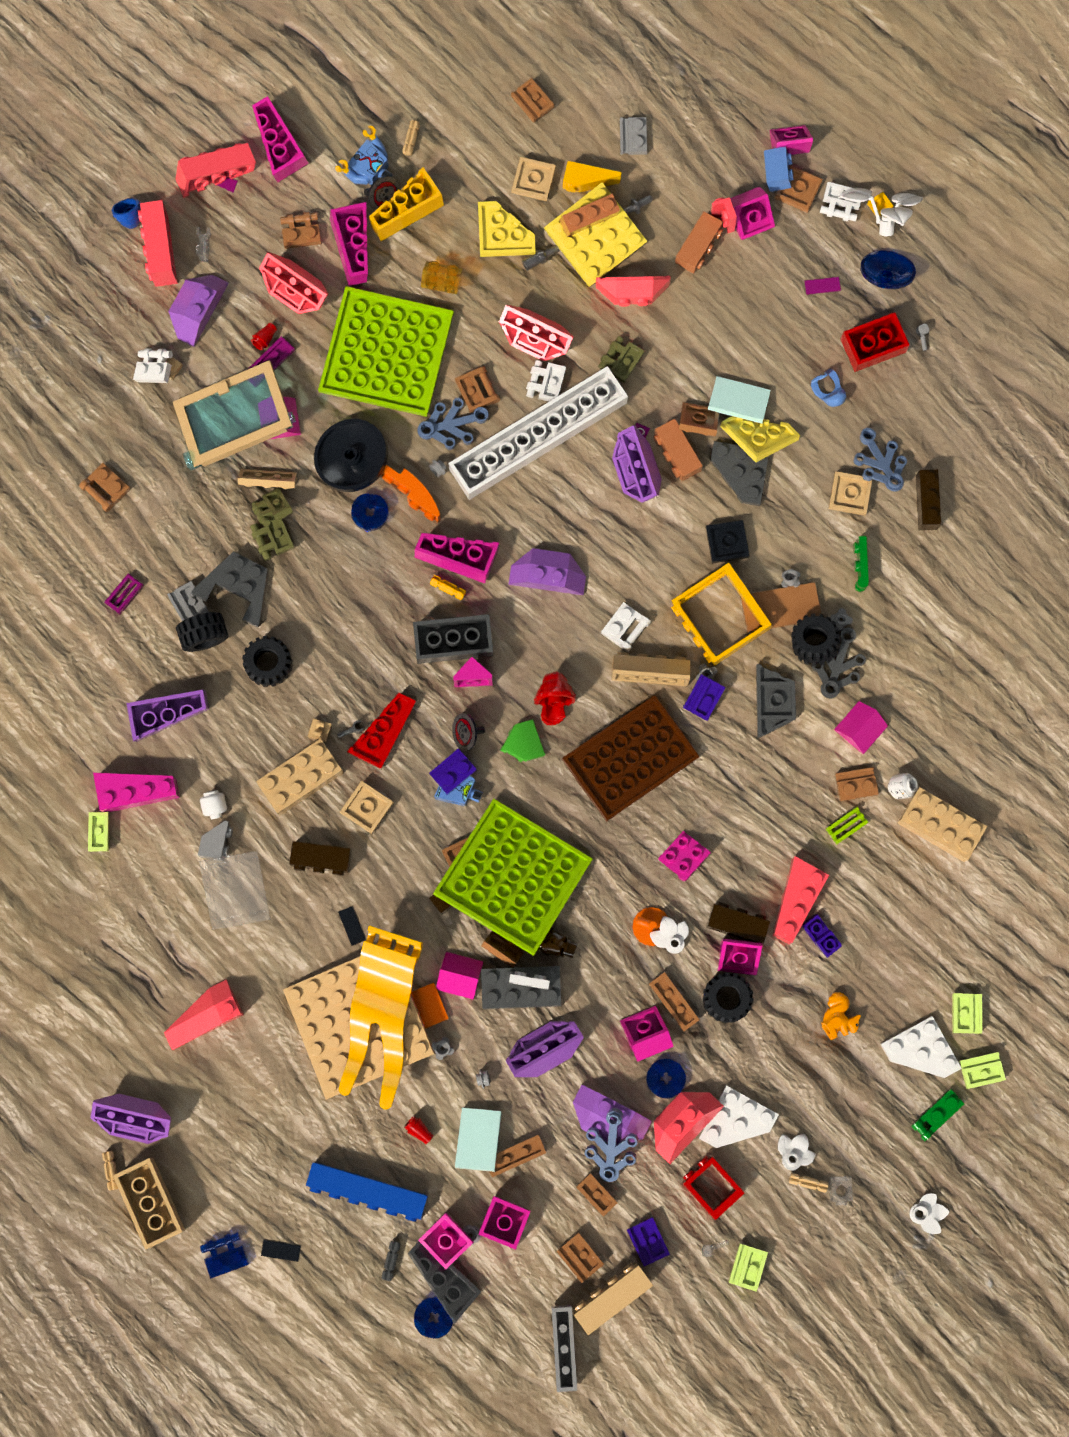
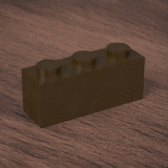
M938 469L919 470L915 476L918 531L938 530L941 525Z
M292 841L289 865L294 867L293 870L305 871V868L313 869L314 873L324 874L325 871H332V875L344 876V873H349L352 850L345 847Z
M718 902V904H713L706 928L750 942L762 943L763 945L770 921L766 920V916L760 914L752 916L747 914V910L741 908L736 910L729 909L728 904Z

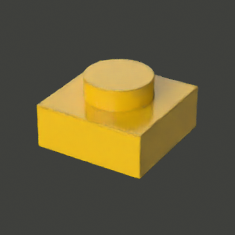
M884 192L874 197L880 217L882 216V209L894 207ZM869 200L867 205L875 215L872 203Z

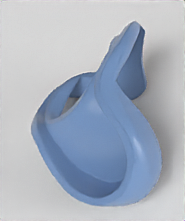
M828 369L823 375H819L811 381V388L814 394L828 406L836 407L845 402L846 392L841 387L839 377L833 369ZM829 375L835 383V389L831 393L825 394L820 390L817 381Z

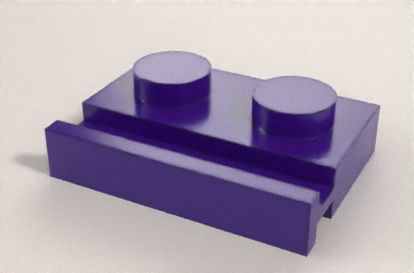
M700 674L683 708L708 721L726 687Z
M458 748L435 767L429 775L448 795L476 772L477 769Z
M653 1217L627 1229L644 1267L670 1255Z

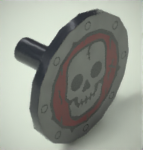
M383 176L374 181L370 188L364 189V195L368 196L369 204L376 210L385 201H389L398 189L401 190V187L393 177Z
M458 714L452 725L453 739L460 750H472L477 741V734H484L485 728L483 726L476 727L474 719L469 714Z

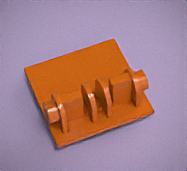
M434 983L411 992L425 1029L449 1019Z

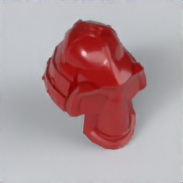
M554 671L546 674L534 698L535 705H542V721L550 726L557 725L566 717L563 706L573 704L576 694L562 673Z

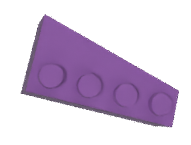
M205 690L126 703L134 742H138L209 710Z

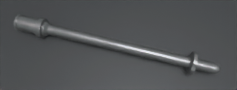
M648 195L639 201L631 199V205L623 210L627 215L634 211L640 214V208L651 203L653 198ZM557 245L545 251L537 250L534 255L523 259L522 264L528 271L540 263H546L549 256L561 250Z

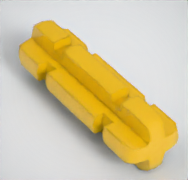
M434 575L430 581V585L437 588L438 586L439 590L451 596L455 595V598L459 600L465 597L466 590L460 587L458 589L456 585L445 579L441 580V577Z

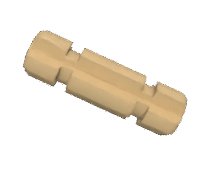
M410 121L405 145L402 150L404 155L411 156L413 153V147L418 135L417 132L420 127L419 121Z
M106 1151L102 1153L103 1161H105L106 1180L108 1179L107 1188L109 1191L117 1190L118 1187L113 1178V1175L117 1174L116 1162L113 1161L115 1159L114 1152Z
M791 1173L789 1183L794 1185L799 1184V1186L809 1189H818V1191L824 1193L828 1189V1182L821 1180L819 1182L818 1179L800 1176L795 1173Z

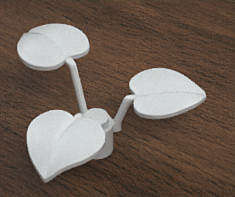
M852 188L844 191L838 197V199L843 198L853 202L870 200L875 212L876 223L880 224L879 234L882 236L894 235L895 222L904 226L906 221L912 216L913 211L911 209L899 206H913L923 200V197L910 193L895 194L892 196V201L896 202L895 208L882 209V218H880L874 197L871 196L872 191L864 188Z

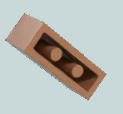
M612 193L563 215L559 221L566 236L569 237L617 216L620 209Z
M704 211L676 255L675 264L693 274L697 268L700 270L705 262L703 258L706 253H711L714 247V240L719 239L724 231L722 229L723 222Z
M675 419L655 429L654 441L657 446L662 447L664 451L662 452L667 462L670 461L672 464V472L676 478L679 477L682 482L701 472L703 466L682 430H679V425Z

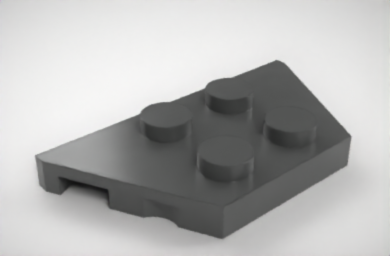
M756 664L757 738H761L796 720L795 681L784 678L779 673L772 672L760 664Z

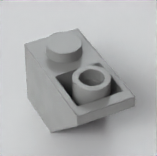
M223 821L201 837L198 851L199 857L223 861L224 857L228 856L229 846H227L228 838L232 837L233 827H230L231 823L229 821Z

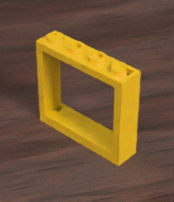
M727 563L672 600L673 606L671 609L677 617L679 615L684 620L682 622L683 627L687 632H692L694 643L698 648L700 646L705 651L703 656L708 663L712 662L714 666L772 628V624L730 563ZM724 576H727L761 627L715 656L681 605Z

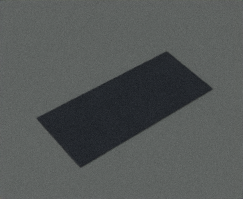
M353 906L339 911V916L351 946L365 941V936Z
M263 1240L261 1256L298 1262L301 1246Z

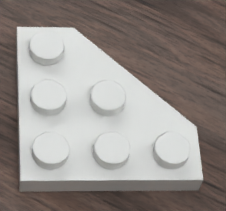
M933 1016L880 1044L890 1062L945 1078L962 1069Z
M725 1086L718 1100L724 1107L702 1130L699 1139L718 1148L771 1131L779 1114L736 1090Z

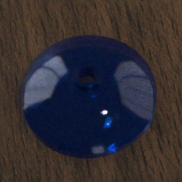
M880 250L871 252L862 259L860 271L869 283L887 290L901 289L910 285L916 275V268L911 260L893 251Z

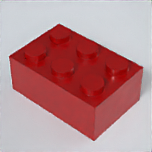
M895 312L844 331L840 339L854 372L907 352L910 346Z

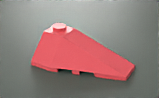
M224 980L210 987L164 1032L172 1050L244 1015L228 981Z

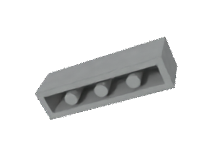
M572 1305L551 1306L557 1392L577 1391Z

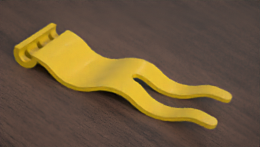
M369 925L368 936L361 949L359 973L351 1003L350 1050L339 1085V1092L344 1096L351 1093L366 1057L371 1025L377 1023L380 1026L384 1049V1075L379 1104L382 1109H390L403 1069L404 1022L412 991L415 965L420 958L423 943ZM377 933L380 934L378 943L375 945L373 943ZM393 939L397 940L394 950H390ZM410 944L414 945L411 956H408Z

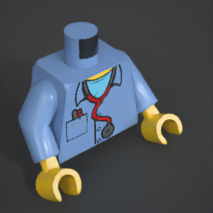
M368 126L371 130L370 135L366 130H363V135L369 137L370 141L367 139L348 163L346 160H340L339 163L342 164L343 168L340 166L335 167L337 172H344V175L354 184L372 185L380 177L393 176L392 173L387 171L389 166L388 154L381 140L375 135L376 130L373 126Z

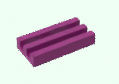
M128 573L104 603L120 615L144 585ZM131 580L132 582H131V583L128 585V587L123 591V593H122V594L119 596V598L114 602V604H112L111 602L114 600V598H115V597L118 595V593L123 589V587L128 583V581ZM135 584H137V586H136V587L133 589V591L128 595V597L124 600V602L119 606V608H117V606H118V605L121 603V601L126 597V595L131 591V589L135 586Z

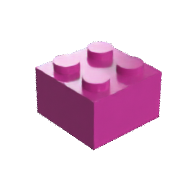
M493 1196L479 1235L516 1250L531 1210Z

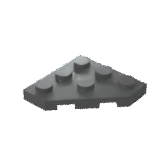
M714 441L711 463L718 469L722 478L732 488L741 503L760 506L768 456L755 462L739 445Z

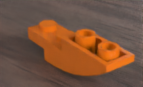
M386 465L381 474L382 479L389 484L394 483L397 485V489L402 493H409L407 496L408 505L416 511L419 509L424 512V516L430 521L436 520L439 523L441 520L439 510L425 486L405 468L399 474Z

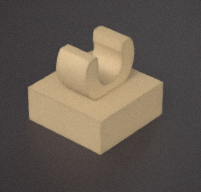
M313 718L308 738L314 740L321 738L323 742L327 743L332 724Z

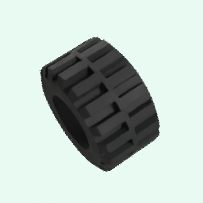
M218 612L198 614L183 620L176 626L183 651L196 652L209 649L221 644L229 637L223 616Z
M813 613L811 617L803 616V620L799 619L797 625L793 627L791 638L795 656L798 655L800 661L804 660V664L809 665V663H812V666H816L817 663H820L822 666L825 665V661L829 663L832 661V657L835 658L837 656V651L840 649L839 628L836 627L835 621L831 622L830 617L824 618L823 614L815 616V613ZM813 634L823 635L827 639L818 646H812L805 642L806 638Z
M263 636V639L255 638L256 641L249 643L250 646L245 648V655L242 656L245 672L252 681L258 685L262 684L263 687H268V685L274 687L278 682L279 684L283 683L282 680L288 678V673L292 670L291 664H293L287 646L280 639L277 640L273 636L271 638ZM266 652H273L278 656L276 667L270 671H262L257 667L258 658Z
M735 973L719 974L707 983L703 991L704 996L702 997L705 1005L704 1008L708 1011V1014L715 1018L716 1021H721L722 1023L736 1022L745 1017L751 1010L754 1000L752 998L753 990L750 989L749 982L747 983L745 978ZM725 986L733 987L739 994L738 1005L730 1010L720 1007L716 998L718 991Z

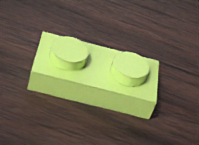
M89 812V852L109 851V812Z

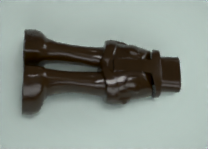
M550 928L539 949H541L542 954L548 956L557 955L564 957L565 955L573 958L577 943L570 941L569 937L567 939L558 930ZM508 942L509 945L515 946L512 942Z

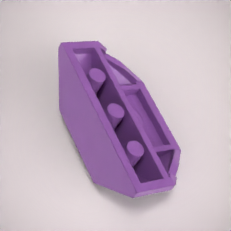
M214 275L185 280L168 311L179 340L195 347L229 284L227 281Z
M633 425L618 433L612 459L623 493L644 503L659 495L662 478L649 442L638 428Z
M532 548L511 565L508 585L583 595L586 576L571 554Z
M551 1021L519 1039L506 1059V1063L514 1077H539L572 1058L584 1037L574 1021Z
M581 1085L573 1101L581 1129L587 1132L590 1127L597 1128L599 1134L607 1143L609 1123L606 1121V1116L612 1108H618L623 1113V1119L617 1128L616 1145L625 1140L630 1133L636 1134L638 1140L643 1139L652 1122L637 1112L584 1085ZM611 1117L612 1120L617 1121L615 1117ZM589 1132L593 1136H596L594 1132ZM629 1138L630 1142H635L633 1138Z
M116 1094L96 1099L92 1104L91 1119L94 1122L96 1121L109 1135L146 1144L166 1138L169 1135L171 1117L157 1102Z

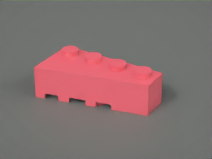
M796 856L791 861L772 934L789 945L793 943L829 877L825 872Z

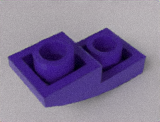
M814 914L802 924L804 931L827 958L842 947L839 940L828 929L818 914Z

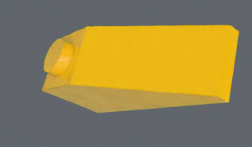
M568 161L563 179V189L575 193L593 190L600 183H603L605 186L619 184L622 172Z

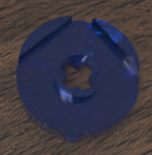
M362 494L352 504V520L358 528L366 532L376 531L382 528L389 518L388 505L380 495ZM367 508H369L370 510H372V509L375 510V511L373 512V514H374L373 516H370V515H369V516H366V515H365V514L367 513V512H366V509H367Z
M660 1059L653 1063L647 1071V1086L653 1094L660 1098H673L685 1086V1072L681 1065L672 1059ZM664 1073H668V1076L672 1078L668 1081L667 1085L664 1084V1081L660 1080Z
M429 1297L421 1301L414 1313L415 1327L425 1337L441 1338L451 1330L453 1321L437 1297ZM431 1312L439 1314L437 1323L429 1321Z

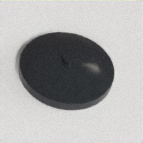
M346 419L329 427L318 440L314 452V465L320 478L329 487L341 492H355L373 484L384 471L388 459V447L382 433L373 424L361 419Z

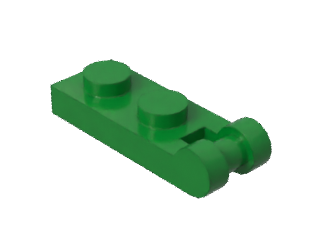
M859 536L853 544L854 554H857L854 570L858 572V581L855 584V590L858 592H863L869 584L867 536Z
M949 1089L911 1127L914 1131L917 1130L921 1134L920 1137L926 1141L964 1103L952 1089ZM925 1121L930 1125L928 1129L923 1126Z

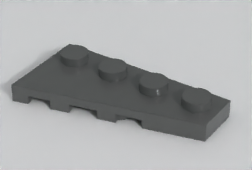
M418 1241L409 1251L408 1255L452 1321L456 1323L481 1291L452 1264L445 1269Z

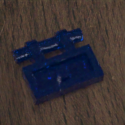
M238 1232L225 1234L223 1238L215 1241L211 1239L206 1244L200 1246L202 1254L210 1251L212 1256L204 1259L210 1279L249 1265L243 1245L235 1248L234 1242L240 1240ZM227 1245L228 1251L218 1254L217 1248Z

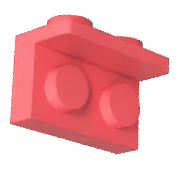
M730 197L716 199L712 203L710 215L720 218L723 222L722 227L726 228L727 233L734 232L737 216Z

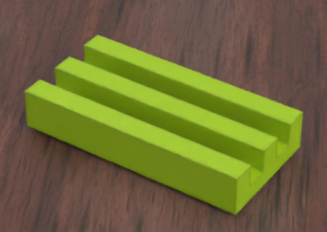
M858 807L826 828V831L836 845L869 823ZM853 814H857V817L834 833L832 832V829ZM859 819L862 821V823H860L858 826H856L855 828L847 832L845 835L837 839L836 835L847 829L849 826L857 822Z

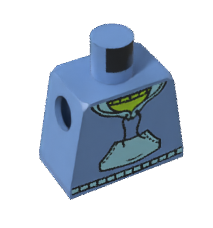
M470 776L448 795L439 786L434 797L439 801L466 806L468 799L479 803L483 792L473 788L476 780Z

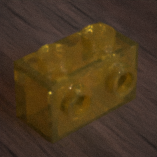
M437 261L426 262L422 272L421 287L457 294L461 286L463 268H458V266L453 264L443 265Z

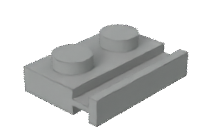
M620 117V155H647L646 117H628V119Z
M192 581L167 594L182 621L192 616L209 612L202 599L191 594V591L195 588Z

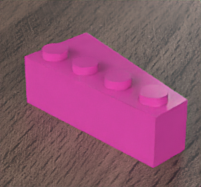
M421 533L415 547L414 558L486 583L499 550V542L488 543L483 542V540L472 541L459 537L448 538L443 535Z
M93 773L99 810L101 812H113L180 798L177 779L174 776Z

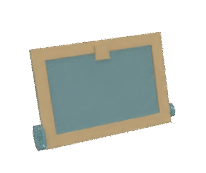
M270 360L173 401L189 450L183 453V457L190 470L200 466L205 467L285 433L293 427L292 423L296 422L293 413H288Z

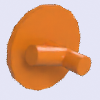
M653 907L645 908L637 913L632 926L637 940L644 945L656 946L650 938V932L660 931L662 918L664 916L668 917L666 913L659 908Z

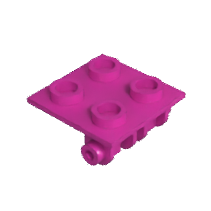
M683 831L658 860L677 874L678 878L684 882L700 867L701 863L708 858L711 852Z

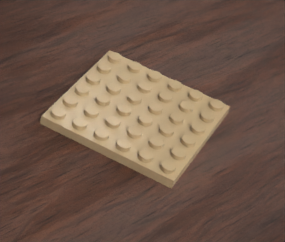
M360 957L283 989L326 1100L340 1094L339 1085L350 1050V1010L359 973ZM412 994L404 1022L403 1067L435 1054ZM377 1023L371 1025L368 1050L353 1088L384 1075V1049L380 1026Z

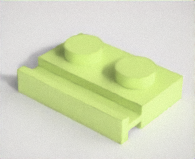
M952 994V1033L982 1034V994Z
M999 1052L959 1061L966 1089L1006 1080Z
M739 1243L728 1283L757 1292L768 1252Z

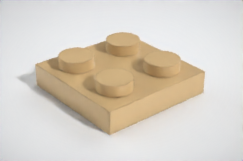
M520 157L511 193L547 201L556 165Z
M835 471L828 509L866 516L872 480L866 481L859 475Z
M361 781L341 809L340 814L372 835L394 802Z

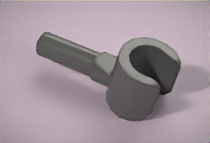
M355 721L351 728L338 733V737L341 738L353 732L360 734L364 728L358 730L355 728V725L360 724L361 721Z

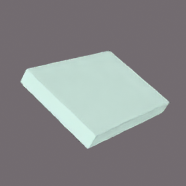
M716 376L708 410L762 424L771 390Z
M462 1108L455 1168L495 1172L501 1111Z

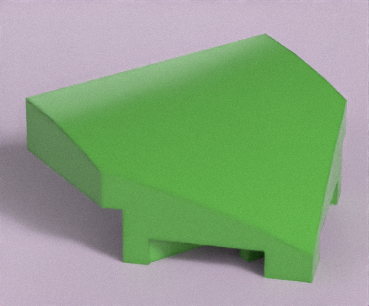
M533 719L515 724L509 730V734L500 749L503 753L507 752L517 758L519 762H527L545 756Z

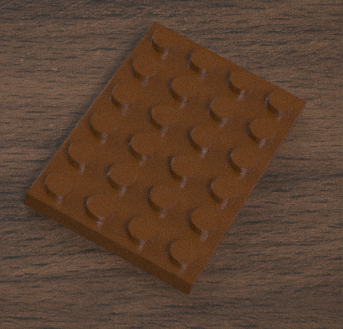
M654 695L574 749L561 760L607 822L699 759L700 756Z

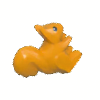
M841 992L833 993L827 1003L830 1008L825 1012L821 1022V1026L830 1040L837 1038V1032L839 1031L843 1036L848 1035V1031L856 1033L861 1015H856L848 1019L844 1014L850 1006L848 997Z

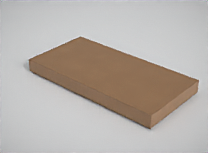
M815 582L802 584L798 587L790 586L750 593L772 624L771 629L796 625L799 619L803 620V616L811 617L813 613H815V616L821 614ZM740 596L747 633L754 632L761 625Z

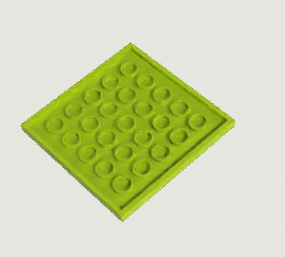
M345 286L318 391L324 394L428 417L454 311Z
M493 798L433 895L534 956L591 863L592 858Z

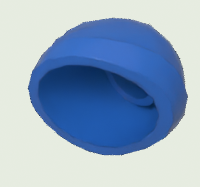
M127 198L119 201L112 207L113 217L128 229L136 228L140 224L138 210H141V202L136 198Z

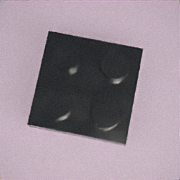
M743 520L707 525L705 527L712 564L750 557Z

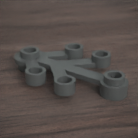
M844 628L841 631L840 640L842 642L836 660L832 657V661L827 662L831 670L830 678L823 669L824 665L819 669L811 665L813 671L818 673L822 681L820 690L825 698H835L839 694L840 688L849 684H856L860 680V675L857 672H851L848 677L837 681L839 674L855 666L860 667L866 661L864 655L858 654L854 659L843 663L849 644L856 638V632L852 628ZM844 634H849L851 638L849 640L845 639ZM856 658H862L863 662L858 663ZM851 675H855L857 680L852 681ZM827 687H832L833 692H828Z

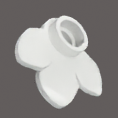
M664 916L660 923V931L650 932V938L657 947L666 948L668 952L678 954L684 948V940L688 936L689 928L685 921L677 925L673 919ZM676 940L678 942V946L673 947L671 945V942Z
M784 1134L779 1138L778 1151L782 1155V1164L786 1169L793 1171L800 1166H807L813 1162L816 1154L808 1150L809 1141L805 1134H800L794 1137L793 1140ZM789 1157H793L795 1163H791Z
M936 1194L922 1196L919 1204L913 1205L909 1211L911 1220L916 1224H920L925 1232L931 1234L941 1233L938 1221H941L949 1214L947 1208L936 1204ZM918 1210L922 1211V1216L920 1218L916 1216V1212Z

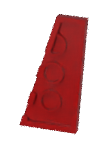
M398 693L379 717L372 722L364 734L358 738L356 743L349 748L347 753L382 770L416 701Z

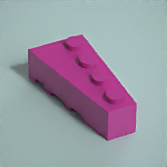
M267 96L252 105L271 171L278 183L309 163L269 97Z
M366 202L330 209V222L348 286L366 283L368 276Z

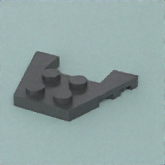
M233 551L191 591V594L207 601L214 586L217 585L249 601L250 605L242 620L258 628L267 568Z

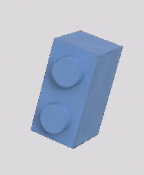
M786 146L764 150L766 181L769 191L773 192L791 188V181L794 180L793 170L789 166L792 164L791 153L787 152Z

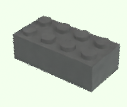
M489 614L413 622L418 664L493 656Z
M560 966L481 969L483 1010L561 1007ZM515 971L527 973L526 977L534 978V975L546 976V980L550 981L549 988L547 990L509 983L510 974L515 975Z

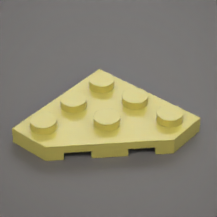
M497 201L478 202L480 257L534 255L536 253L535 234L527 230L518 219L505 211Z
M731 416L723 420L720 426L755 462L798 441L800 434L789 423H769L770 420L763 419L761 424Z

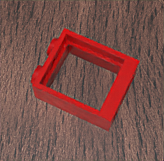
M705 1156L698 1163V1169L694 1172L690 1170L684 1175L682 1184L708 1214L716 1220L745 1193L712 1156L710 1158ZM711 1165L716 1168L734 1189L713 1210L690 1185Z

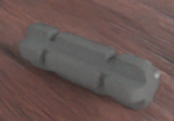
M391 1241L388 1249L390 1251L387 1252L384 1265L385 1271L383 1270L381 1277L383 1280L391 1281L394 1273L392 1272L395 1270L398 1258L397 1251H399L401 1245L400 1242Z

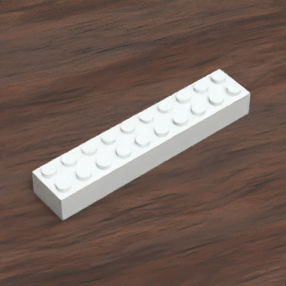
M607 366L449 463V470L470 500L627 404L628 396Z

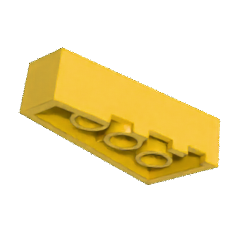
M424 167L418 171L419 173L414 178L411 177L401 190L398 189L389 201H385L369 216L371 227L380 241L444 206L441 192Z

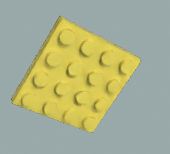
M600 183L544 227V230L588 287L596 283V277L605 276L647 243L645 237L618 202L620 212L617 216L572 236H566L559 221L560 218L569 212L610 195L611 193L603 183Z

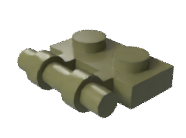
M618 336L610 344V349L606 355L604 354L600 359L601 362L598 368L602 370L607 365L611 366L610 370L615 378L625 383L645 351L631 342H628L626 347L622 346L621 344L624 339ZM619 352L620 356L618 359H612L615 353Z
M279 488L263 495L262 501H254L252 503V511L257 515L260 524H263L265 527L270 525V518L274 517L277 521L293 513Z
M274 517L270 518V525L264 526L259 529L257 524L250 526L253 532L251 535L256 540L259 546L258 551L260 555H263L265 561L272 558L270 551L273 549L277 556L294 549L282 518L277 521ZM268 534L271 540L268 544L263 539V536Z

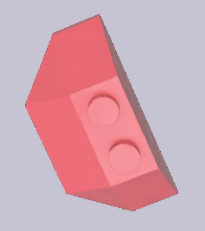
M267 252L259 269L263 275L268 293L297 314L320 310L328 296V292L322 282L292 260Z
M670 276L596 277V289L614 305L627 307L630 304L647 306L652 304L669 287L671 278Z
M506 305L499 321L511 346L542 361L567 354L574 337L562 325L529 309Z
M680 1092L654 1120L656 1151L671 1164L720 1112L724 1105L710 1092Z

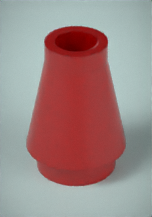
M268 323L252 335L251 343L259 350L267 348L277 331L276 326Z
M413 1116L404 1126L407 1130L406 1133L422 1141L424 1144H428L434 1136L420 1117Z

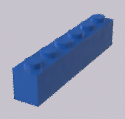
M317 1162L312 1163L306 1186L310 1187L309 1191L321 1194V1191L329 1193V1197L340 1200L342 1196L348 1198L347 1202L359 1205L360 1202L366 1203L369 1209L378 1211L379 1208L386 1209L387 1214L397 1216L400 1213L406 1215L405 1219L416 1222L417 1219H422L428 1198L426 1194Z

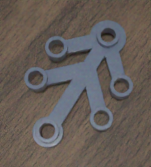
M455 398L443 422L435 424L439 416L446 412L445 404L439 402L435 405V410L429 420L419 424L417 429L418 435L425 440L434 438L443 443L446 449L452 450L456 445L455 440L452 437L447 438L438 432L446 430L462 439L465 445H471L474 440L473 435L458 429L457 426L473 422L483 424L488 420V411L484 407H478L475 409L474 414L454 419L457 412L464 407L463 400ZM461 402L462 404L461 406L457 407L455 406V403ZM442 406L444 409L438 411L437 407ZM483 414L485 417L479 419L478 415ZM429 428L430 432L424 433V429ZM466 436H470L471 440L465 441L464 438ZM452 441L453 445L448 446L446 443Z
M864 428L860 434V440L869 447L875 459L866 457L862 453H857L853 460L854 464L857 466L865 464L882 470L885 474H879L874 472L873 469L867 468L862 474L864 480L871 481L874 479L885 483V486L890 491L896 492L901 490L904 485L901 473L907 464L906 457L898 456L896 458V468L893 473L890 464L898 448L897 442L889 441L887 443V452L884 458L874 442L876 432L871 428Z
M618 1108L610 1109L606 1116V1121L609 1123L608 1144L601 1137L597 1128L590 1127L586 1133L587 1139L595 1141L607 1156L605 1161L597 1153L598 1150L594 1145L587 1146L585 1150V1156L596 1162L600 1167L599 1173L601 1178L607 1182L617 1180L619 1170L627 1165H633L637 1159L636 1154L629 1151L623 1159L614 1164L615 1156L628 1147H635L638 1142V1136L630 1133L625 1140L616 1145L617 1128L623 1119V1113ZM611 1117H615L617 1121L612 1120ZM589 1132H594L596 1136H591ZM629 1138H633L635 1142H630ZM588 1150H592L594 1154H590ZM631 1156L634 1160H628L627 1157ZM606 1171H610L612 1175L607 1174Z

